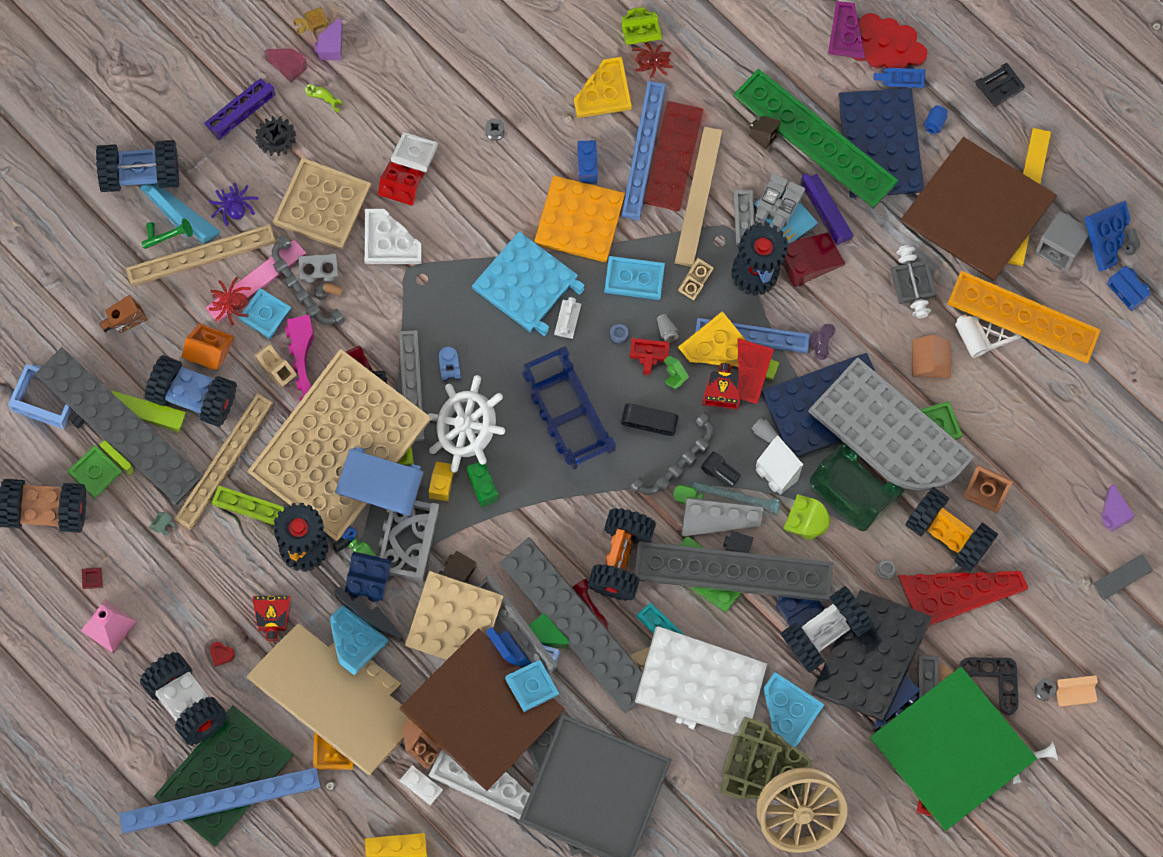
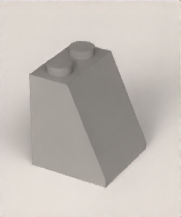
M1059 211L1042 236L1035 253L1067 272L1089 238L1086 224L1076 221L1068 213Z

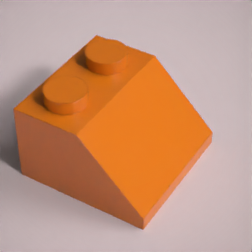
M199 323L186 337L181 358L187 359L191 363L201 364L210 370H218L227 356L234 336Z

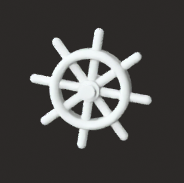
M479 375L474 376L470 391L456 393L453 386L447 384L445 389L449 399L441 408L439 415L428 414L432 418L430 421L437 422V436L439 439L437 443L430 447L429 452L430 454H435L441 448H444L449 453L454 454L450 468L454 473L458 471L461 457L476 455L479 463L484 465L487 459L482 450L490 442L493 433L500 435L505 433L504 427L495 426L496 416L493 408L503 399V395L497 393L488 400L485 396L479 394L478 390L481 382ZM476 401L479 404L480 408L473 413ZM467 402L466 409L464 412L461 404ZM456 411L458 416L453 418L452 415ZM483 415V423H479L478 419ZM449 425H454L455 428L449 432ZM457 435H459L457 444L455 445L452 442V440ZM466 437H468L471 444L464 447Z

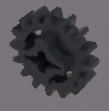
M272 116L271 121L266 118L265 124L259 123L260 129H256L257 136L255 137L258 147H263V153L269 151L270 156H272L275 152L277 156H280L282 151L287 154V148L293 149L291 143H296L294 138L296 131H294L293 124L289 125L288 119L283 122L281 116L278 120H275V117Z

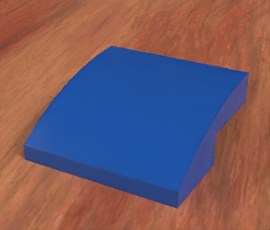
M490 627L485 631L506 661L523 667L532 664L507 630L499 634Z

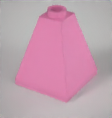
M104 600L81 632L114 653L135 625L136 620Z

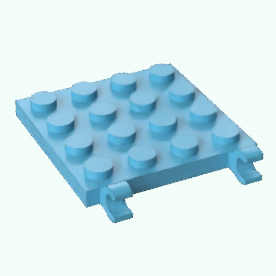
M518 232L475 281L472 289L530 333L535 329L545 337L549 332V326L541 322V320L569 287L580 295L585 290L583 288L585 285L576 280L578 275L521 232Z

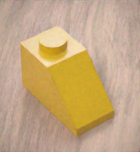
M436 461L429 488V499L449 501L454 472L450 470L451 464Z

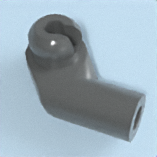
M1130 229L1126 231L1129 241L1124 246V252L1127 255L1135 254L1140 246L1136 230Z

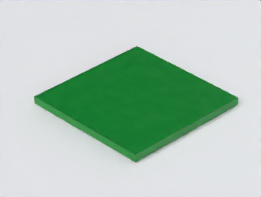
M959 667L869 738L945 832L1037 760V757L962 667Z

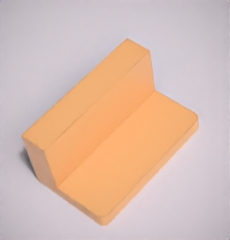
M1097 676L1057 680L1055 684L1058 706L1096 703L1095 686L1098 683Z

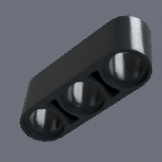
M627 403L624 406L621 424L639 430L674 436L679 416L675 413Z

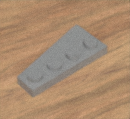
M686 497L681 536L761 526L763 506Z

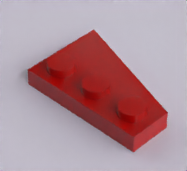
M737 338L739 397L742 400L757 404L774 349Z

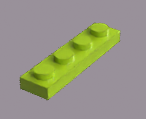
M218 486L212 501L214 506L271 525H275L274 520L275 517L278 518L277 513L284 511L283 506L222 486Z

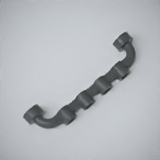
M284 234L277 237L278 242L272 248V257L276 262L273 264V267L278 274L283 272L286 276L283 279L284 283L289 289L292 287L297 293L294 296L299 304L304 302L308 307L305 309L306 314L309 315L310 319L315 317L323 325H332L334 323L340 325L345 320L338 309L330 312L331 317L329 318L324 317L320 313L319 308L313 303L307 291L301 286L297 277L279 255L280 249L287 250L291 247V243Z
M706 411L699 416L695 423L700 427L704 425L706 433L652 487H644L645 481L639 477L629 488L634 493L638 491L643 495H653L660 489L664 492L671 485L669 480L673 476L677 479L684 471L682 467L686 463L691 465L697 458L695 454L699 450L704 452L709 447L710 443L708 441L714 432L713 424L709 420L711 416Z

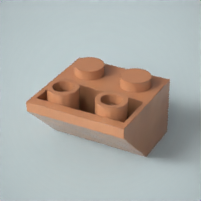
M408 719L403 726L405 749L428 770L441 751V748L416 724Z

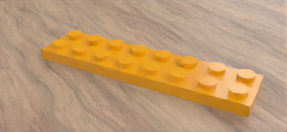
M960 271L947 303L952 307L1086 364L1090 360L1101 331L1096 327L964 271Z

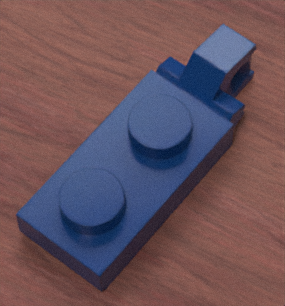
M883 69V73L873 74V80L883 81V85L890 87L925 88V69Z

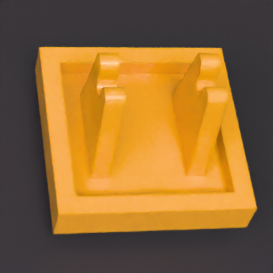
M314 732L313 768L317 770H354V763Z

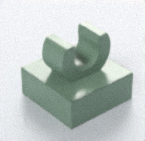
M159 512L148 528L153 532L169 535L165 530V526L168 524L170 527H174L175 524L169 521L171 519L170 515L166 512Z

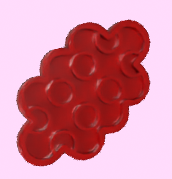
M867 13L858 21L865 59H853L857 61L867 60L873 68L885 67L886 69L906 68L907 65L916 67L926 61L927 49L923 44L916 42L917 32L913 27L908 25L899 26L898 22L893 18L882 20L874 13Z

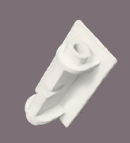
M570 297L568 300L562 301L554 335L573 339L581 304L576 303L575 298Z

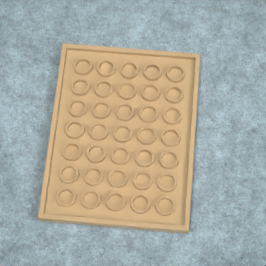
M340 349L247 472L290 506H292L291 503H296V505L304 503L305 506L311 505L312 509H316L319 515H321L324 532L334 540L339 541L344 531L352 525L368 504L335 494L349 449L353 450L355 446L365 449V454L399 463L432 418Z

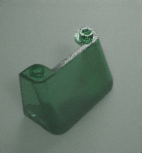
M843 443L820 463L810 478V484L819 495L860 531H866L893 505L905 490L890 481L883 486L856 461L859 455L847 444Z

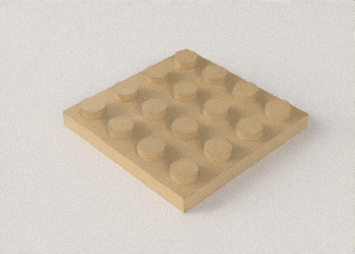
M302 157L274 217L273 225L343 250L369 193L371 183Z
M429 571L405 646L447 660L478 628L486 635L485 631L490 627L494 629L504 595Z

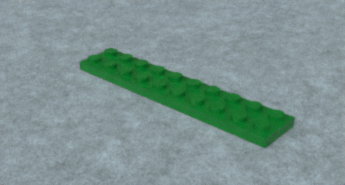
M759 68L734 93V98L759 118L765 116L781 121L780 135L872 209L898 183L894 176Z

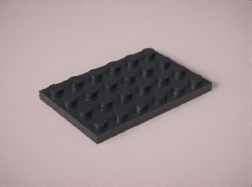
M860 590L856 599L871 618L874 626L859 637L850 627L849 631L836 639L812 690V694L884 722L932 617Z

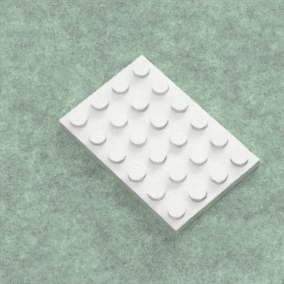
M657 626L635 702L734 735L738 732L744 717L753 718L767 663Z

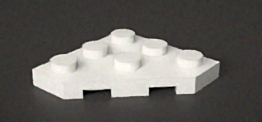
M365 209V264H421L422 246L417 239H414L385 209Z

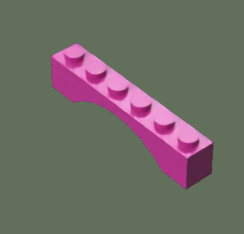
M309 315L287 319L288 326L284 327L286 337L291 338L292 343L288 344L290 355L295 356V361L292 362L295 373L298 372L299 379H296L298 391L302 390L303 397L312 387L306 373L307 354L314 340Z

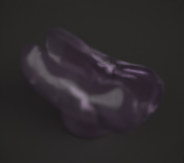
M825 324L821 327L820 332L813 331L809 345L815 346L814 355L820 360L826 359L829 354L828 344L835 332L834 325Z

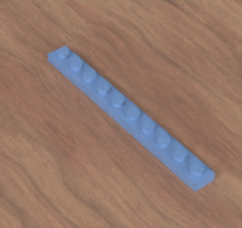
M311 768L119 813L122 832L126 834L311 791L321 787L317 769Z

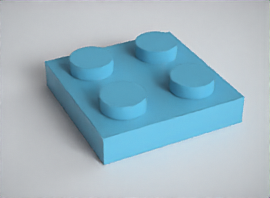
M259 288L239 316V321L271 340L292 308Z
M541 660L505 677L524 712L559 695Z

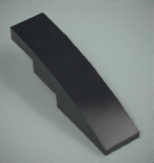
M341 586L334 591L335 596L347 609L376 631L395 641L401 642L403 640L400 632L378 606L370 610L359 596L352 601Z

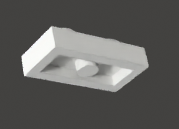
M413 765L399 780L400 783L429 806L443 792L442 788Z

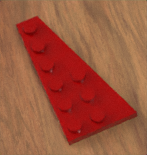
M1021 571L898 575L911 609L932 617L929 626L1028 590Z

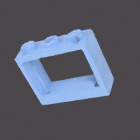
M26 364L8 403L10 410L65 429L73 411L67 404L62 414L58 415L21 402L31 378L38 379L35 373L41 368L39 365L33 364L31 366Z

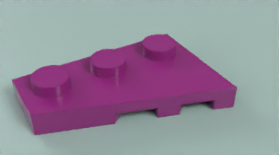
M836 1L828 50L829 55L865 59L855 3Z

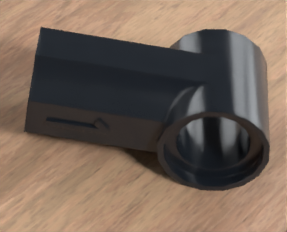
M714 451L701 465V469L707 475L715 476L730 488L741 477L738 471L728 465L725 459Z

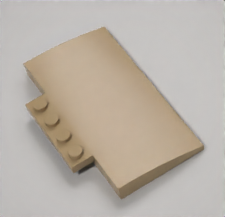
M299 623L247 675V679L369 776L404 741L403 726L409 718L399 709L402 704L391 697L400 688L401 683L372 660L353 675L339 664L334 642L328 647Z

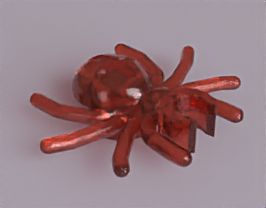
M644 42L649 50L632 48V51H640L635 58L640 68H636L635 71L643 72L653 68L650 79L655 75L656 66L665 76L668 74L662 68H673V65H669V55L671 52H659L660 48L663 47L662 44L657 47L655 53L648 42Z
M238 277L232 281L228 292L221 280L218 282L224 292L210 290L211 293H214L212 295L213 298H219L220 300L212 302L214 307H210L209 311L222 310L219 316L215 318L218 321L227 310V316L232 326H234L230 310L233 314L240 317L249 316V314L237 312L247 306L248 298L243 293L236 292L251 290V287H240L232 291Z

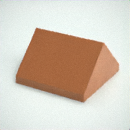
M935 334L912 340V377L950 378V341Z
M978 464L963 498L998 513L1013 480Z

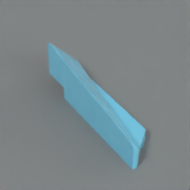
M157 183L143 184L139 187L176 227H179L182 224V219L186 218L192 226L193 234L202 244L209 243L220 234L217 228L167 190L159 188Z

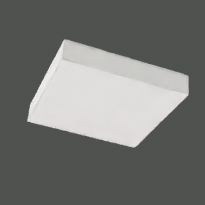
M403 132L391 157V162L427 172L438 148V142Z

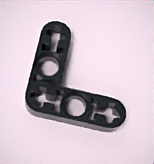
M968 657L961 661L959 667H962L970 677H998L1000 711L1008 716L1013 715L1017 711L1019 705L1017 665L1013 659ZM977 662H979V672H977V668H971L970 672L967 671V668H963L966 663H969L970 666H976ZM986 662L991 663L993 671H984L983 664ZM996 662L999 663L998 667H1003L1006 663H1008V665L1012 668L1009 670V672H1006L1005 668H1000L998 670L999 672H996ZM1011 682L1014 687L1013 690L1010 692L1005 691L1003 683ZM1003 695L1011 696L1010 704L1014 705V707H1012L1011 710H1008V707H1004V705H1006L1008 701V698L1003 697Z

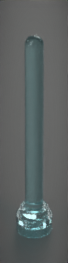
M694 481L689 483L690 487H694L698 491L753 505H760L766 508L769 513L777 515L780 499L764 500Z

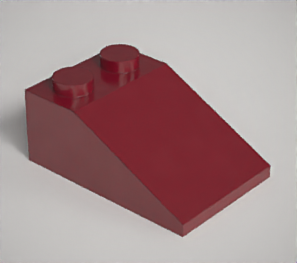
M828 232L789 243L783 266L794 287L845 265Z

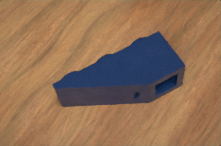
M907 676L903 680L885 721L882 722L876 719L873 728L874 732L889 723L888 720L891 717H896L903 712V707L907 703L911 705L919 698L917 694L920 689Z

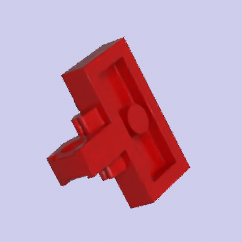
M632 338L630 358L640 359L639 364H644L643 375H651L652 365H657V361L664 362L668 357L670 342Z

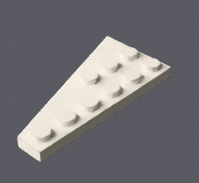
M442 749L429 774L430 778L517 819H520L530 794L507 772L486 791Z

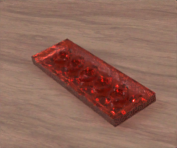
M667 101L643 204L680 212L703 115V108Z

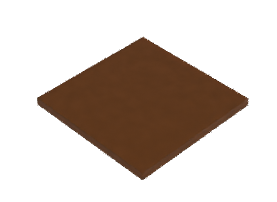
M963 137L900 219V222L987 278L995 281L1056 199L1057 195Z
M479 628L399 708L486 791L498 781L565 710L562 705L552 698L524 712L505 680L507 675L521 669V667L506 661L492 640Z

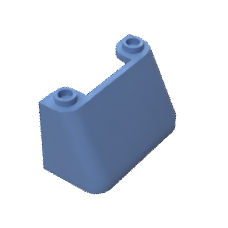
M354 446V449H349L335 494L350 497L351 499L394 512L396 511L410 517L424 472L421 471L420 466L410 464L408 467L365 454V449Z

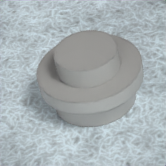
M883 560L877 565L876 571L882 579H891L896 573V566L889 560Z

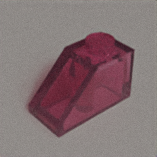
M266 49L264 51L265 59L291 83L307 69L305 56L300 52L297 53L294 49Z

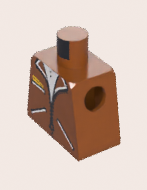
M128 295L105 310L108 318L100 322V326L104 332L115 328L119 333H122L146 322L148 319L141 305L131 295Z

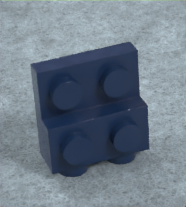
M353 551L345 592H348L352 597H368V600L372 602L383 601L387 589L391 560Z
M778 597L777 600L779 602L775 606L788 626L797 622L801 629L809 620L815 618L825 609L820 601Z

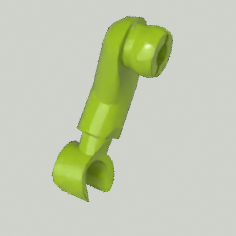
M311 84L305 87L306 95L324 99L328 104H332L335 112L340 111L335 106L337 104L343 105L342 101L335 99L326 88Z

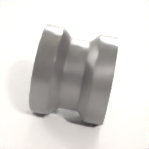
M494 118L486 123V136L489 140L499 141L503 138L504 124L501 120Z
M1042 679L1034 691L1039 700L1048 701L1054 696L1057 688L1051 679Z

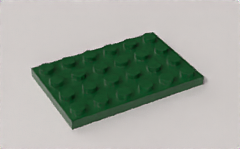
M232 705L226 712L227 720L223 722L224 725L222 727H219V731L217 733L214 732L212 737L206 738V741L200 742L154 797L159 802L165 803L273 778L280 773L294 755ZM251 805L182 821L213 847H216Z

